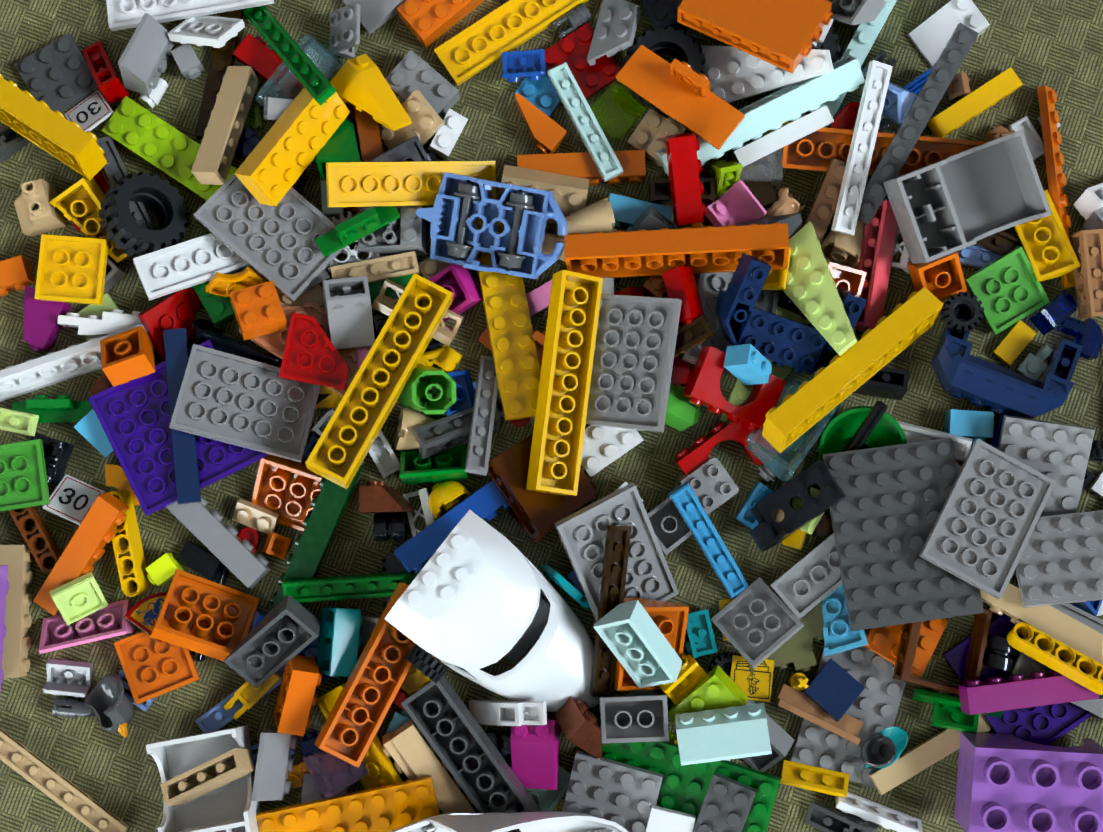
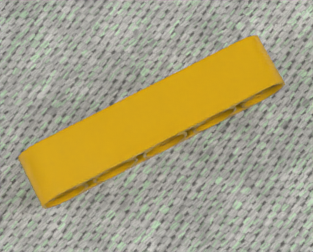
M1010 67L930 119L927 126L935 137L944 138L1018 90L1024 84L1012 67Z
M127 490L111 491L109 493L116 498L119 497L123 503L129 506L125 513L127 517L124 521V526L121 524L116 527L114 531L116 535L112 539L122 591L126 596L133 597L146 593L150 587V581L147 578L148 572L145 569L147 566L133 497ZM130 560L133 563V568L130 566Z
M1024 622L1017 623L1007 634V642L1012 648L1090 691L1103 695V682L1101 681L1103 679V664ZM1017 633H1020L1023 636V639L1020 638L1017 635ZM1037 644L1041 645L1044 650L1040 649ZM1059 656L1063 657L1064 660H1065V662L1062 661V660L1059 658ZM1080 667H1082L1086 673L1082 672L1080 670Z

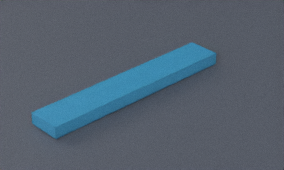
M687 481L668 494L728 595L734 598L749 587V584Z

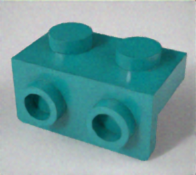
M708 609L688 613L686 627L688 641L684 642L687 655L691 654V657L695 659L698 656L718 652Z

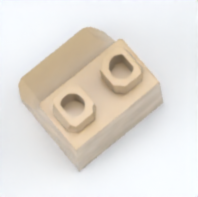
M43 179L21 184L22 193L15 199L14 205L23 234L33 237L66 227L63 213L49 203L58 196L55 186Z

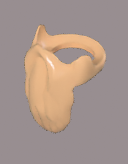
M787 187L780 188L778 191L779 200L766 210L767 213L762 219L801 212L805 204L800 206V203L794 199Z

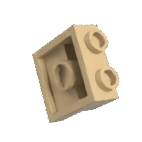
M649 109L626 144L634 150H645V157L662 167L656 151L666 147L665 136L683 134L686 128L670 117L667 119L655 110Z

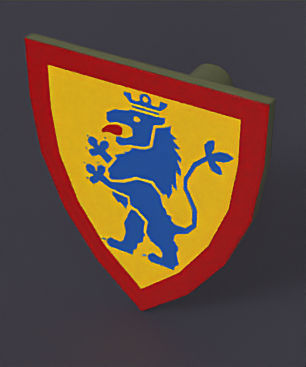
M167 592L156 593L141 599L124 617L145 633L151 635Z

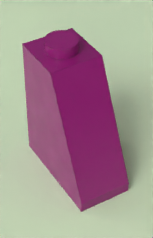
M26 285L23 341L30 343L28 348L39 353L42 350L50 352L62 328V325L57 324L58 315L66 316V313L70 312L72 306L65 302L34 299L35 289Z

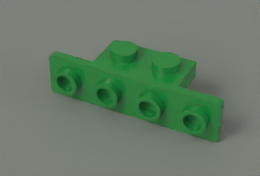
M395 206L371 207L335 226V229L316 238L315 243L322 255L327 257L400 218V214Z
M36 395L34 399H26V402L12 403V410L39 415L38 423H78L93 409L90 401L71 400L68 395H56L55 399H47L48 396Z
M927 688L914 689L912 700L934 704L931 720L932 726L976 735L979 714L969 715L961 712L960 698L945 692L941 694L933 693ZM1004 711L982 713V715L1001 718Z

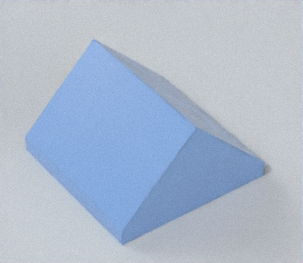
M889 81L881 116L901 124L917 94Z

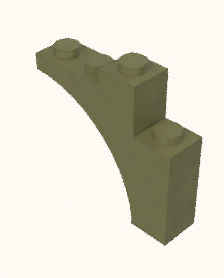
M822 602L799 619L804 627L767 658L768 660H775L774 667L776 670L788 668V663H791L792 669L799 670V673L812 670L811 666L817 665L810 639L812 638L813 641L824 639ZM749 665L751 674H753L754 669Z

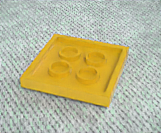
M41 234L34 299L102 305L109 241L107 239Z

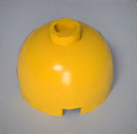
M456 481L438 482L432 487L428 499V507L433 517L437 520L471 496V493L465 486Z

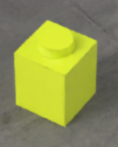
M165 553L145 568L148 572L147 578L153 585L156 584L157 586H164L172 580L176 569L184 571L172 553Z

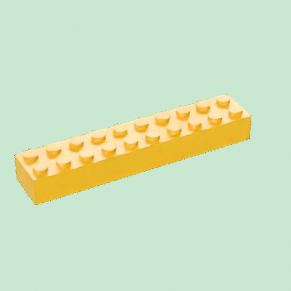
M561 270L553 274L526 490L562 496H577L603 278L567 270Z
M415 273L413 274L305 462L308 470L348 489L453 302V293Z
M925 287L919 292H912L903 305L899 303L892 310L891 315L888 317L883 316L877 322L874 329H867L857 343L841 356L837 354L833 357L829 366L826 368L821 367L814 374L812 380H806L798 387V391L795 394H788L778 408H771L765 415L766 420L763 423L762 436L779 453L783 452L935 324L943 303Z

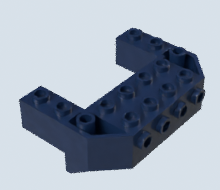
M743 252L727 291L720 289L718 292L716 315L726 339L733 346L751 344L766 359L772 360L773 364L783 368L785 365L790 366L793 371L801 374L804 371L812 374L821 367L829 366L830 361L838 353L810 321L808 325L755 307L772 266L763 259ZM838 286V294L854 330L867 300L856 292Z
M958 305L954 309V315L957 319L964 321L969 319L970 311L966 306ZM949 326L947 328L944 327L931 364L943 390L949 392L950 396L961 399V397L970 400L969 403L974 406H986L990 408L991 412L998 415L1006 414L1029 419L1049 413L1064 404L1074 384L1070 381L1083 346L1063 338L1054 344L1042 378L1035 380L970 355L969 353L973 345L967 342L970 331L958 334L957 331L951 332Z

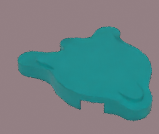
M546 563L542 565L541 568L547 573L546 576L584 609H590L588 601L583 594Z

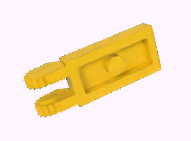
M276 672L257 689L246 681L223 708L227 711L239 699L244 706L234 713L233 718L237 720L247 709H251L282 677Z

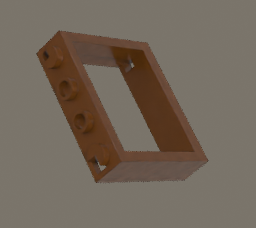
M984 609V613L972 614L975 615L962 684H966V680L979 679L980 672L983 670L984 651L988 646L987 636L992 625L990 622L992 611ZM922 621L903 624L893 679L959 695L958 687L911 676Z

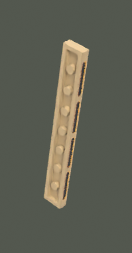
M0 728L1 761L94 832H126L129 826Z

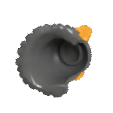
M115 674L104 676L96 683V686L93 688L94 690H91L89 695L86 696L84 705L93 708L103 730L119 732L126 738L128 737V724L134 716L133 705L124 694L123 683L119 676Z

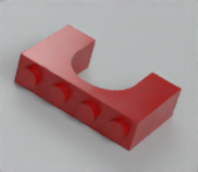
M678 266L662 273L668 298L682 300L678 329L683 325L691 324V321L704 315L693 267ZM627 287L614 293V295L644 297L642 287Z
M703 346L683 396L688 397L689 402L694 405L701 406L703 404L708 406V411L720 415V413L727 415L726 419L729 421L745 423V428L751 431L758 432V430H763V423L766 420L765 415L771 408L776 407L786 381L770 374L768 383L754 384L749 397L743 403L737 406L732 405L723 397L720 390V378L724 370L726 353L712 346Z
M726 420L723 423L715 424L711 428V432L706 436L701 435L693 441L694 444L688 449L685 447L676 453L677 457L673 461L681 473L687 476L708 461L713 447L724 440L737 441L752 463L758 466L776 454V452L762 436L761 430L754 432L745 428L746 424L743 422L734 423Z

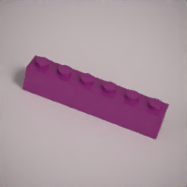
M1080 667V670L1086 673L1085 670L1082 667ZM1051 670L1052 673L1044 674L1043 671L1030 672V676L1024 677L1023 674H1011L1009 679L989 677L987 678L988 681L980 682L979 679L966 680V684L958 685L961 712L969 715L1098 699L1099 694L1090 691L1054 670Z

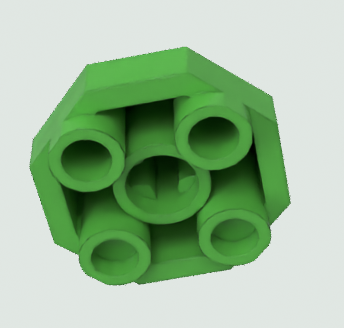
M417 364L397 401L405 408L421 411L425 414H444L457 400L456 381L443 369Z
M670 383L665 425L678 431H683L698 423V418L702 414L701 406L690 403L689 398L683 396L686 386L678 384L674 386Z

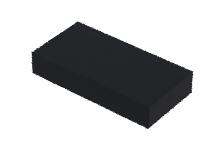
M186 541L176 559L209 580H214L223 564L216 556L190 541Z

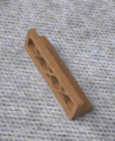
M1103 229L1082 230L1070 234V241L1080 263V267L1074 269L1079 319L1103 316Z
M782 683L773 703L859 745L861 738L858 737V734L864 722L846 713L836 722L803 692Z

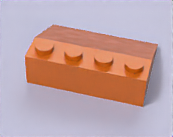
M267 454L268 457L260 460L251 503L280 514L279 524L304 532L303 522L306 516L312 513L313 507H311V503L315 495L320 494L322 488L319 487V484L323 477L307 469L306 459L302 458L300 463Z
M176 569L150 637L224 662V659L248 635L260 598Z
M624 598L623 603L638 600L675 652L682 659L689 606L644 598ZM617 659L614 688L617 691L661 689L658 685L639 689Z

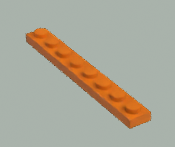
M1044 85L1037 87L1049 195L1070 240L1069 227H1071V219L1067 215L1069 199L1064 189L1066 185V176L1062 172L1064 157L1060 152L1059 146L1062 138L1057 128L1059 115L1055 111L1057 96L1052 88Z

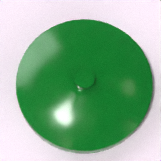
M855 406L836 414L826 424L819 440L820 460L823 454L843 452L873 407ZM885 412L860 450L906 444L907 440L899 423L890 414Z

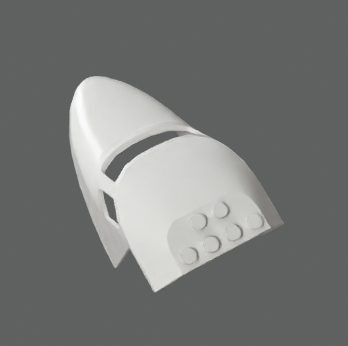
M469 510L384 619L446 666L489 691L511 701H546V710L557 712L568 698L572 696L576 700H584L590 706L588 710L599 704V697H592L589 694L595 646L583 624L539 570L505 536ZM542 590L550 602L548 623L533 648L513 669L498 676H493L480 670L483 667L498 662L519 641L532 623L539 608L540 591Z

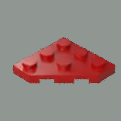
M193 287L171 293L138 314L162 362L166 361L163 330L186 328L189 347L192 322L195 320L196 312L200 309L201 300Z
M292 312L279 378L345 390L349 368L315 317Z

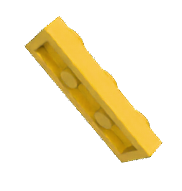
M784 760L780 784L846 798L850 774Z

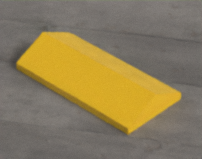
M1044 190L1052 215L1014 226L1038 282L1058 278L1080 267V263L1048 190Z

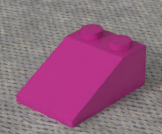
M451 264L429 279V281L453 293V302L449 310L459 315L483 301L482 294L468 268H464L463 265ZM450 317L443 318L444 323L452 319Z
M547 720L546 725L511 726L512 771L525 788L557 790L561 727L556 720Z

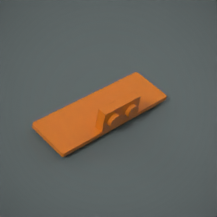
M640 45L616 75V79L718 150L745 118L742 112L710 91L709 79L704 74L696 73L685 61L680 62L676 58L670 64L644 45Z

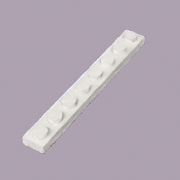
M875 60L869 62L831 228L832 231L849 236L855 234L893 67Z

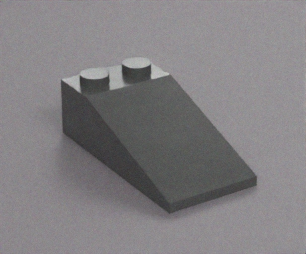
M287 595L224 659V663L257 689L319 636L321 621L292 596Z

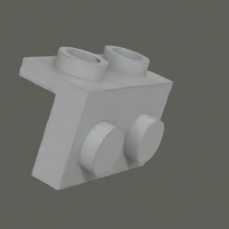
M49 659L47 661V683L43 687V693L55 696L67 695L75 698L88 695L93 687V663Z

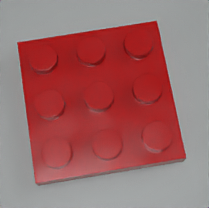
M589 22L545 50L546 74L548 70L566 62L586 100L616 81V75L621 70L612 56L608 58L607 55L596 59V64L589 65L587 57L594 34V29Z

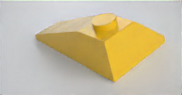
M366 53L347 60L330 81L343 102L349 101L356 106V110L369 113L373 116V120L388 129L395 131L411 124V119L381 71Z

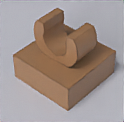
M961 72L954 76L947 88L949 100H957L973 92L969 87L970 78L967 77V73Z

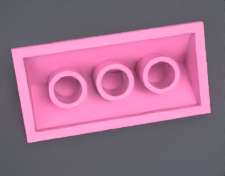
M129 599L108 603L109 606L68 626L62 615L43 618L39 644L40 654L136 632L135 625L124 617L131 609Z

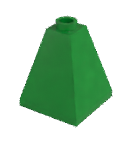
M345 119L317 154L316 162L321 181H326V163L361 162L353 122Z

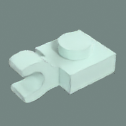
M1047 344L1045 346L1042 345L1035 355L1028 353L1015 370L1024 376L1037 380L1047 366L1043 361L1051 354L1053 349Z

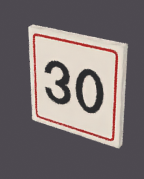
M97 90L64 115L68 121H75L82 130L87 132L105 121L114 112L101 92Z
M66 474L49 497L50 504L44 505L43 509L80 525L97 497L104 494L105 491Z

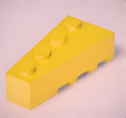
M82 178L49 202L64 213V216L69 221H73L81 228V231L86 236L108 240L106 237L107 231L102 230L100 224L103 219L99 218V211L102 209L100 204L105 194L93 178L91 180ZM113 240L109 241L108 255L117 263L132 257L125 254V250H118L114 246Z

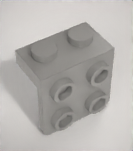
M352 3L330 12V54L346 59L355 57V46L360 42V4Z
M715 457L710 458L689 475L681 474L676 478V481L679 483L676 487L686 481L689 483L707 515L739 491L730 475Z

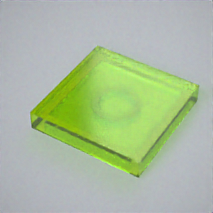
M615 81L590 107L600 127L616 141L646 111L640 103Z

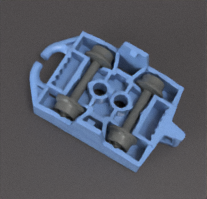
M444 172L433 208H418L416 210L418 217L431 222L430 259L463 265L464 268L539 279L540 275L562 255L565 245L564 243L556 242L552 253L544 254L542 252L548 219H554L557 222L559 235L566 236L567 234L565 217L552 191ZM493 186L506 188L500 200L493 199L491 191ZM479 218L484 222L481 229L476 225ZM499 222L504 224V231L502 233H499L497 230ZM483 252L491 254L492 265L478 261Z

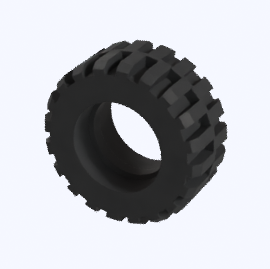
M671 25L667 26V29L660 28L651 31L648 28L644 30L643 36L638 35L634 39L633 45L628 48L625 58L626 64L640 45H644L655 54L666 53L676 57L680 62L685 61L698 74L702 73L705 75L706 66H704L706 62L705 54H701L702 47L700 43H694L696 38L692 34L689 36L685 35L686 30L679 28V31H677ZM630 89L632 98L639 99L638 104L643 107L647 104L650 106L649 109L653 110L657 108Z
M133 172L119 179L105 194L100 204L102 209L99 211V218L103 219L100 224L102 230L107 231L106 237L108 240H113L114 246L118 250L123 249L125 254L129 256L135 254L136 257L176 245L187 232L186 228L189 226V218H187L189 211L188 207L184 206V203H186L184 197H180L178 194L179 190L175 186L172 187L169 184L170 181L165 178L162 180L159 178V175L154 173L148 175V172H139L138 174ZM138 201L149 206L158 217L159 230H149L138 224L131 215L129 202Z

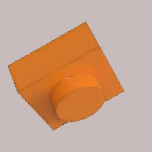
M270 531L262 552L284 560L292 539Z

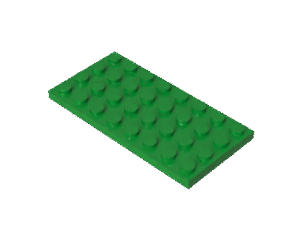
M669 741L603 743V758L664 774L656 806L696 815L695 824L714 772L757 789L742 832H767L781 781L780 777L727 760L681 766L678 744Z

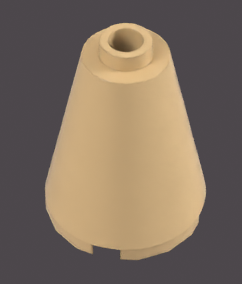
M603 198L565 217L567 223L566 235L573 233L591 234L594 232L611 233L617 231V229L613 230L615 218L608 198ZM558 234V237H563V240L565 241V235Z
M858 220L855 234L852 236L831 230L820 244L825 259L828 262L856 268L860 262L865 223Z
M402 407L398 418L400 420L399 425L396 428L395 449H419L420 445L413 434V429L436 421V419Z

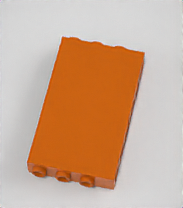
M682 0L678 7L677 22L793 73L803 57L809 55L814 40H819L823 26L830 23L833 16L831 12L832 2L827 0Z

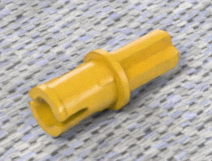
M792 673L788 677V683L795 690L808 688L807 683L809 680L804 674Z

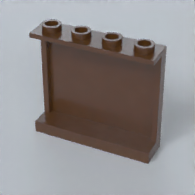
M533 434L491 459L489 461L488 474L530 537L534 539L553 526L554 523L562 520L599 494L596 491L595 485L585 475L582 466H580L577 496H562L526 490Z

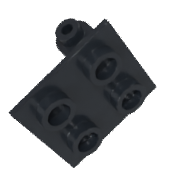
M35 433V436H31L30 440L41 439L43 442L47 482L58 485L63 479L74 445Z

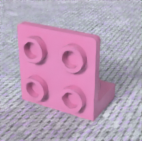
M742 180L737 181L719 200L706 207V217L714 227H726L727 225H736V223L761 219L767 213Z

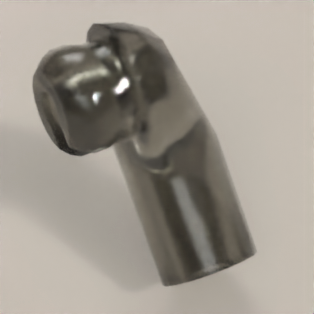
M885 117L881 118L878 132L882 133L886 129L896 132L900 124Z

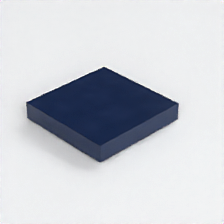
M830 658L803 693L832 719L838 722L865 687Z

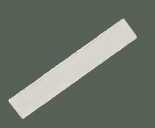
M823 106L735 150L734 153L739 163L744 167L833 123L834 119L828 107Z

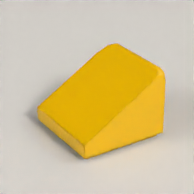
M798 530L783 540L782 544L801 550L807 533Z

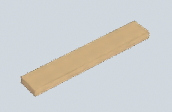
M979 714L977 733H986L992 727L985 716ZM945 728L900 755L899 759L892 765L870 773L869 776L879 794H885L960 748L961 731Z

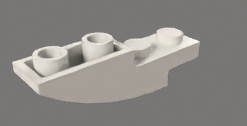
M111 309L110 312L103 311L102 320L100 316L88 315V318H82L80 314L67 312L66 316L58 315L57 324L64 327L78 328V335L84 338H100L108 335L110 332L121 331L129 328L131 325L142 323L138 317V314L141 312L132 311L131 315L124 314V311L119 309Z
M469 700V711L479 724L498 726L547 724L546 701Z

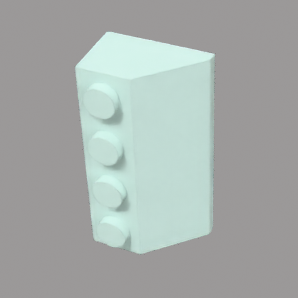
M638 600L617 605L594 624V629L639 689L676 682L683 661Z
M764 703L675 715L681 766L772 754Z

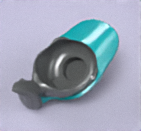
M896 726L885 728L865 741L860 757L857 758L855 756L850 760L849 764L859 771H864L870 766L880 769L892 765L899 759L900 754L907 745V733Z

